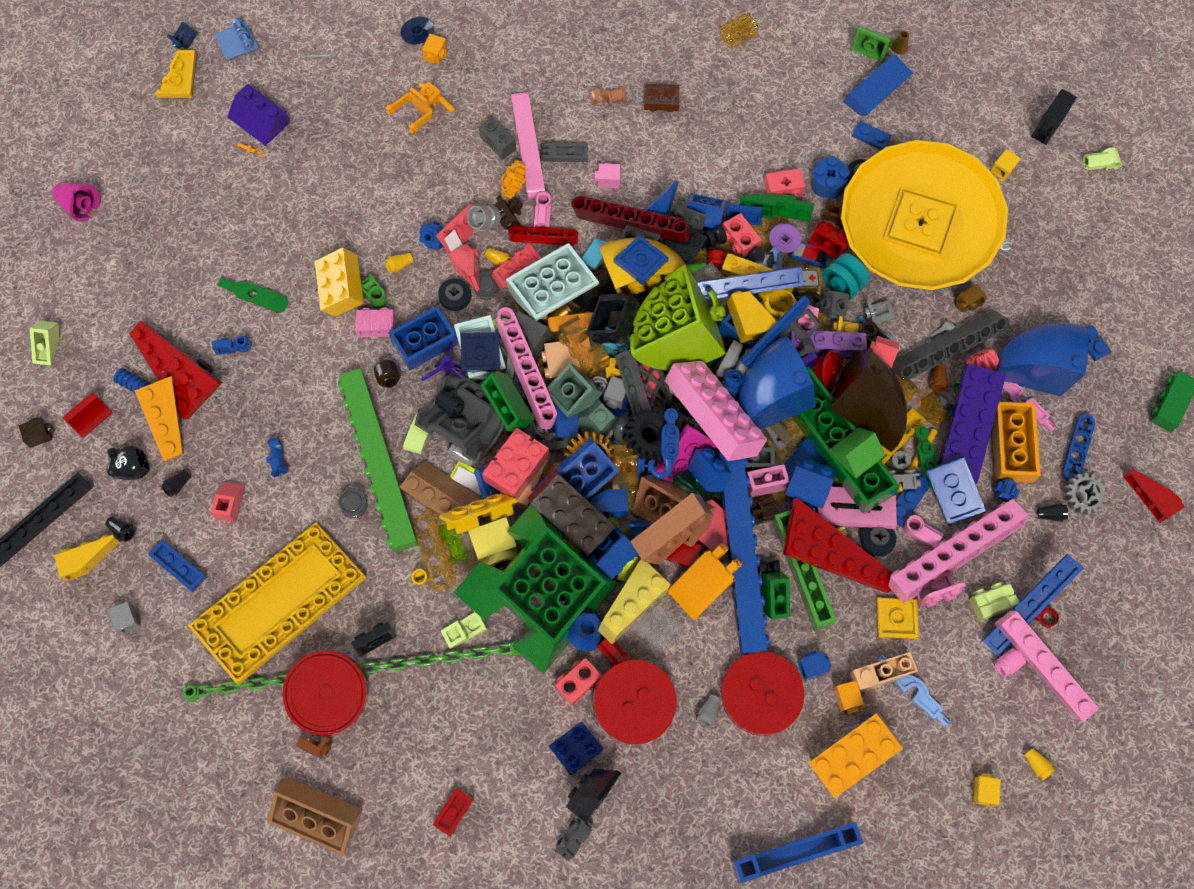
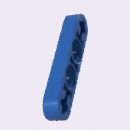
M1082 414L1076 420L1062 468V477L1066 481L1074 478V475L1082 473L1095 427V419L1089 414ZM1086 419V420H1087V423L1090 424V425H1088V426L1085 428V430L1083 431V430H1082L1083 427H1084V422H1083V421ZM1076 436H1082L1085 439V444L1078 443ZM1072 452H1077L1080 455L1079 461L1072 458ZM1072 465H1076L1073 469L1074 475L1071 477L1068 471L1072 468Z

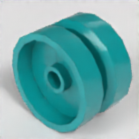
M847 253L840 255L822 273L826 286L831 291L849 294L848 301L854 298L858 291L863 290L870 282L869 273L862 262Z

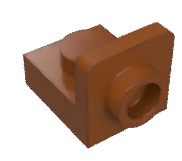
M324 736L319 746H317V741L309 737L306 740L299 738L296 746L321 759L323 755L326 756L329 753L332 744H330L331 739Z

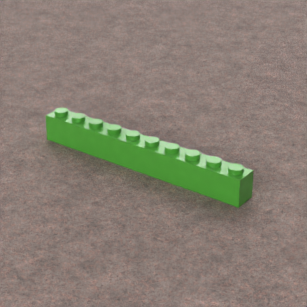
M360 368L339 375L341 382L338 383L341 394L345 393L346 396L343 402L346 410L350 409L351 415L348 416L351 427L355 426L356 432L353 433L357 444H361L362 449L359 450L362 461L366 460L367 463L364 470L367 478L371 477L373 484H370V489L373 496L377 495L378 501L375 502L378 513L382 512L384 518L380 520L383 530H388L389 537H386L389 549L393 548L395 553L418 546L362 370Z

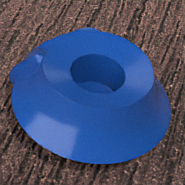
M583 610L568 628L569 643L581 651L597 649V646L605 639L598 631L603 621L601 616L597 612L592 613Z

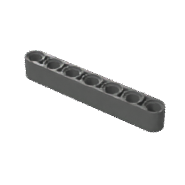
M990 311L896 358L891 369L902 379L909 380L1004 332L1009 326V320L995 311Z

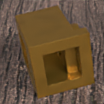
M975 284L960 293L955 303L957 309L964 313L967 310L973 311L977 307H981L988 297Z

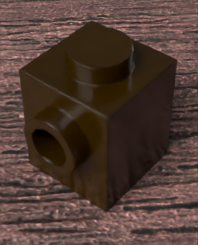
M42 417L33 418L26 423L18 425L22 440L29 448L53 440L51 436L54 433L53 427L50 422L47 423Z

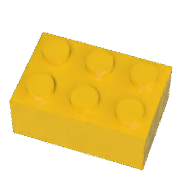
M341 248L315 261L321 311L332 316H339L364 304L357 254Z

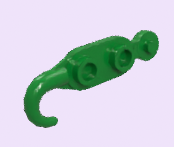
M919 426L915 429V435L919 439L916 447L921 471L934 491L926 470L938 466L933 444L927 439L929 435L928 429L925 426Z

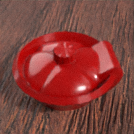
M830 350L826 355L820 356L815 364V375L827 390L835 387L839 379L840 370L843 368L839 353Z

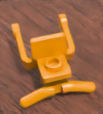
M420 82L418 85L420 88L419 92L411 87L409 89L410 93H406L386 107V113L392 115L407 102L413 103L423 116L409 126V131L412 134L416 133L420 127L432 119L433 109L430 106L436 107L439 102L450 113L455 111V107L440 95L441 91L430 82L426 84Z

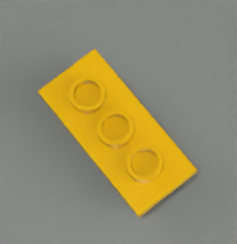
M502 493L488 496L486 499L471 502L469 505L454 508L452 511L439 515V518L446 521L447 530L455 528L456 533L460 534L479 527L477 516L482 515L483 518L491 516V521H496L514 514L512 504L516 503L517 500Z

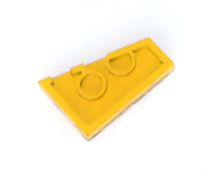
M177 50L169 66L170 70L162 80L161 88L157 89L155 93L157 98H192L197 56L195 50Z

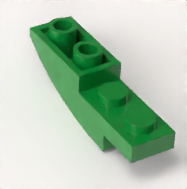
M752 194L741 196L740 205L763 207V218L774 220L775 216L806 222L811 221L814 203L798 201L797 196Z

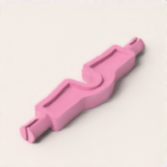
M1004 382L1002 390L1009 396L1011 402L1035 403L1037 423L1040 425L1044 424L1051 432L1057 427L1048 419L1050 414L1034 398H1029L1025 402L1020 400L1024 393V389L1021 386L1012 382Z

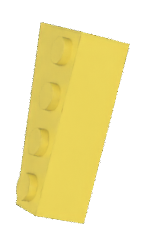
M640 559L601 622L598 631L613 644L666 594L671 584L648 562Z

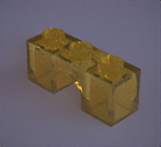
M578 316L558 326L559 341L562 345L565 344L569 348V354L573 359L576 358L578 360L579 366L584 373L587 372L592 377L610 366V357L599 343L592 347H585L581 344L588 339L586 334L588 328Z

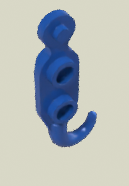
M669 408L664 412L666 425L661 430L660 452L665 463V470L659 473L654 469V465L650 464L651 473L659 479H665L670 476L679 453V429L675 425L678 413L673 408Z

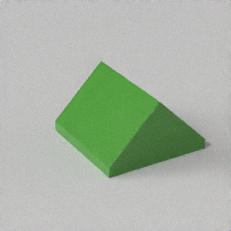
M859 427L829 449V452L855 479L885 457L876 434Z

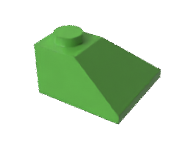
M858 27L851 50L882 63L890 49L893 38L878 31Z

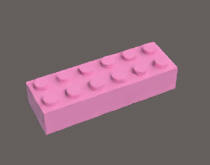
M703 361L673 364L665 379L666 384L728 461L758 456L767 438Z

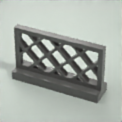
M631 350L615 355L633 416L645 408H649V410L656 408L657 413H659L665 407L669 409L674 406L669 387L665 382L664 370L650 367L648 372L642 368V363L639 362L637 364L636 359L631 354ZM654 370L659 374L658 380L652 376ZM640 373L646 377L644 383L642 382ZM649 381L656 384L654 391L648 387ZM659 388L663 390V398L657 394ZM646 392L651 395L650 401H648ZM655 399L661 403L659 409L653 405Z

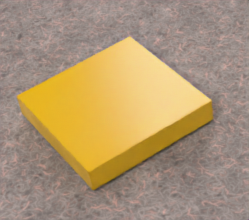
M876 598L878 638L919 639L917 599H911L903 604L899 598Z

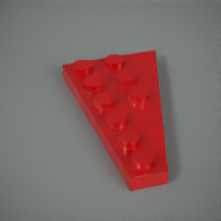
M798 498L793 500L783 555L884 593L891 592L888 585L893 572Z

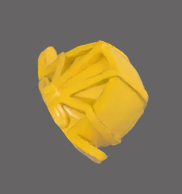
M778 289L759 292V297L763 299L760 304L776 321L797 302L793 294L788 290Z

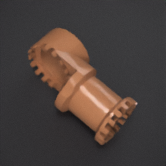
M619 86L618 89L603 91V89L598 88L589 94L592 105L595 104V106L598 102H608L610 106L617 101H626L623 86Z

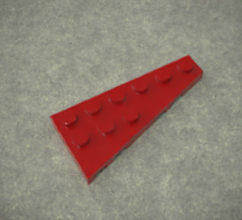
M140 321L129 333L157 379L160 381L170 376L173 377L176 407L183 419H189L223 383L211 376L208 370L201 368L194 359L181 349L173 346L171 341L164 339L148 323Z

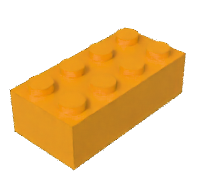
M999 402L991 430L995 481L1002 482L1005 478L1014 482L1034 483L1041 476L1035 403Z
M877 712L811 760L809 764L832 796L836 798L901 751L904 746L879 712Z

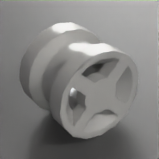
M904 451L896 452L889 461L890 469L896 470V473H904V470H907L911 464V457Z

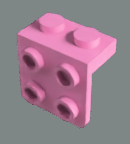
M949 574L915 597L920 607L926 605L929 608L937 605L938 601L943 599L950 601L957 598L956 595L962 593V589L966 587V584L962 582L955 585Z

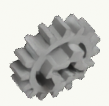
M1088 472L1074 475V478L1069 479L1070 484L1065 485L1068 492L1064 493V495L1069 497L1065 502H1071L1070 509L1077 508V514L1084 513V515L1094 514L1098 510L1103 509L1104 506L1101 503L1108 501L1104 498V495H1108V492L1103 490L1106 484H1100L1102 479H1095V474L1088 475Z

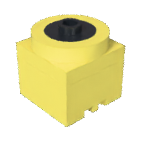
M506 517L468 530L478 562H483L501 571L505 570L518 555L515 540L507 533L510 526Z

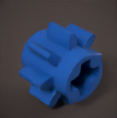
M1005 478L1002 482H996L993 491L997 492L996 497L1005 502L1014 498L1017 499L1020 492L1016 487V482Z

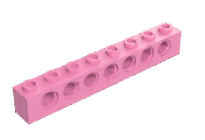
M1014 499L1007 503L1002 502L993 512L988 511L979 521H973L965 530L957 531L948 541H941L934 550H927L922 554L921 558L916 561H910L901 571L899 569L894 571L890 576L888 587L903 604L1023 527L1029 515Z

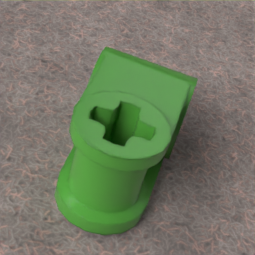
M369 273L361 281L363 297L373 307L382 308L387 304L385 291Z

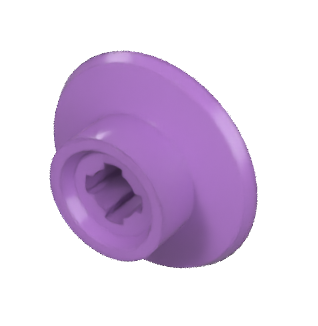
M779 224L771 230L769 240L771 245L778 248L780 252L788 253L798 249L802 242V236L796 227L790 224Z

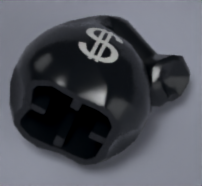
M131 445L122 449L109 448L107 450L109 462L106 471L109 476L122 480H138L148 474L150 467L146 454L142 449Z

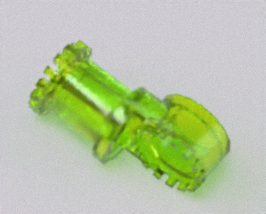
M446 524L440 526V537L442 542H445L446 547L449 548V562L456 563L459 560H466L467 556L464 554L462 547L463 539L456 538L455 528L447 530Z

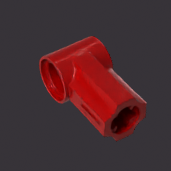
M604 639L597 646V649L608 660L610 666L620 661L633 659L616 642L611 644L607 639Z

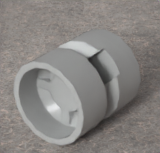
M475 205L467 213L468 224L473 229H493L499 225L501 220L500 211L493 205Z

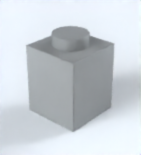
M612 376L604 394V403L610 408L622 409L627 397L622 379Z
M118 602L113 605V608L108 609L115 632L123 635L141 627L134 607L129 602Z

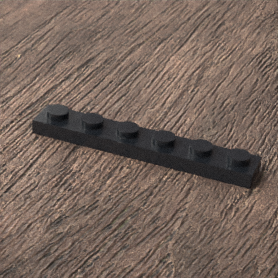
M75 474L0 538V567L93 488L81 474Z

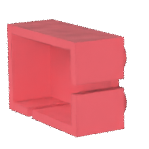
M516 428L496 454V461L492 460L482 473L484 482L501 493L518 500L549 458V448L535 439L532 441L531 436Z

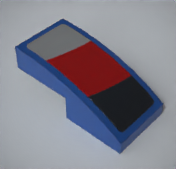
M801 242L798 249L791 253L790 260L806 262L808 266L826 268L828 254L811 244Z

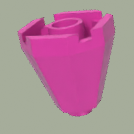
M58 183L53 188L52 196L73 220L78 222L88 220L91 217L88 214L93 208L97 210L100 205V193L89 183ZM81 209L86 211L84 214H82L78 210Z

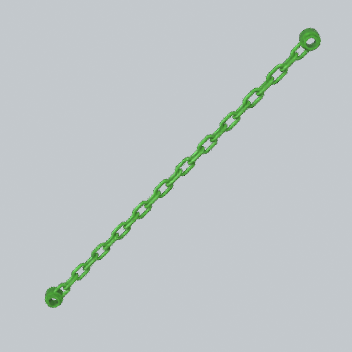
M520 639L513 640L511 643L501 644L498 648L493 649L477 647L473 648L470 652L448 651L443 656L434 657L432 654L417 656L414 660L398 658L391 659L385 664H378L377 662L363 663L360 667L364 674L376 673L379 669L383 668L399 670L412 664L428 666L432 665L435 661L441 660L447 663L457 662L462 657L469 656L474 659L485 658L491 653L521 656L514 649V645ZM510 646V651L502 652L504 651L502 647ZM484 650L485 655L475 656L476 652L474 651ZM458 653L456 655L458 658L447 660L449 658L447 655ZM430 657L429 661L431 662L421 663L420 658ZM402 661L401 665L403 666L393 667L394 664L392 662ZM374 665L373 668L375 670L365 671L366 668L364 666ZM287 674L277 676L276 679L269 680L265 677L253 678L247 683H241L240 685H237L235 681L224 682L218 687L190 684L183 689L182 694L187 701L193 702L199 697L210 695L211 692L233 693L245 687L255 690L265 688L268 684L274 683L283 686L284 682L280 683L282 682L280 678L286 677ZM263 680L262 684L264 685L254 686L253 681ZM235 684L233 687L236 689L225 690V685ZM207 688L205 689L207 693L201 694L200 689ZM193 689L194 693L188 696V691Z

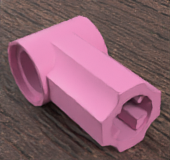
M542 191L535 198L534 227H550L552 198L548 192Z
M917 515L910 516L903 525V532L907 536L916 538L932 549L936 548L944 535L924 523L923 519ZM909 523L915 524L917 530L912 529Z

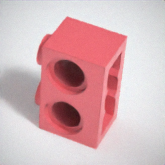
M741 213L723 223L722 227L726 232L727 241L731 244L732 250L736 255L738 254L741 258H745L754 246L760 247L762 239Z
M586 658L582 661L580 659L571 666L572 670L567 675L563 673L556 680L555 689L571 706L593 688L602 676ZM583 669L591 673L586 679L579 676V672ZM568 683H572L576 687L571 693L564 690V686Z

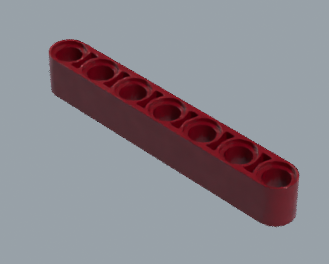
M584 196L575 197L571 203L575 215L582 220L625 229L627 224L658 234L660 238L677 242H686L691 236L688 222L682 218Z

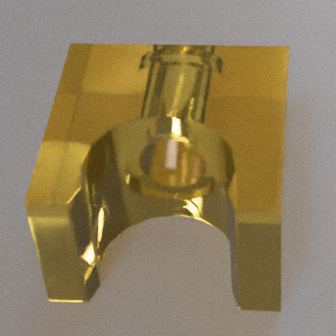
M614 445L613 461L616 463L613 464L619 469V472L613 476L612 489H627V495H636L638 486V454L632 455L633 450L632 448L628 450L627 445ZM628 471L630 474L628 476L621 475L620 472Z

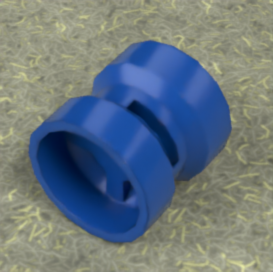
M730 369L726 372L722 385L731 396H736L743 383L744 375L738 370Z

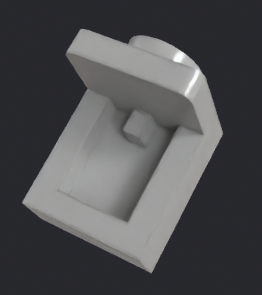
M867 300V308H864L867 319L871 318L872 322L877 324L895 318L889 300L872 305L870 300Z

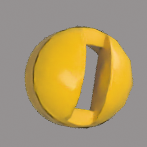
M416 569L412 573L411 578L415 584L424 585L427 583L429 575L423 569ZM425 575V578L417 580L418 577Z

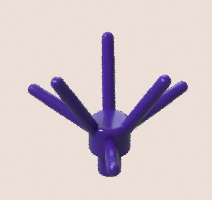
M453 342L449 344L447 355L443 356L440 363L434 365L436 369L422 377V381L441 370L445 372V377L452 371L461 378L462 376L466 377L456 369H462L461 365L454 363L451 358Z

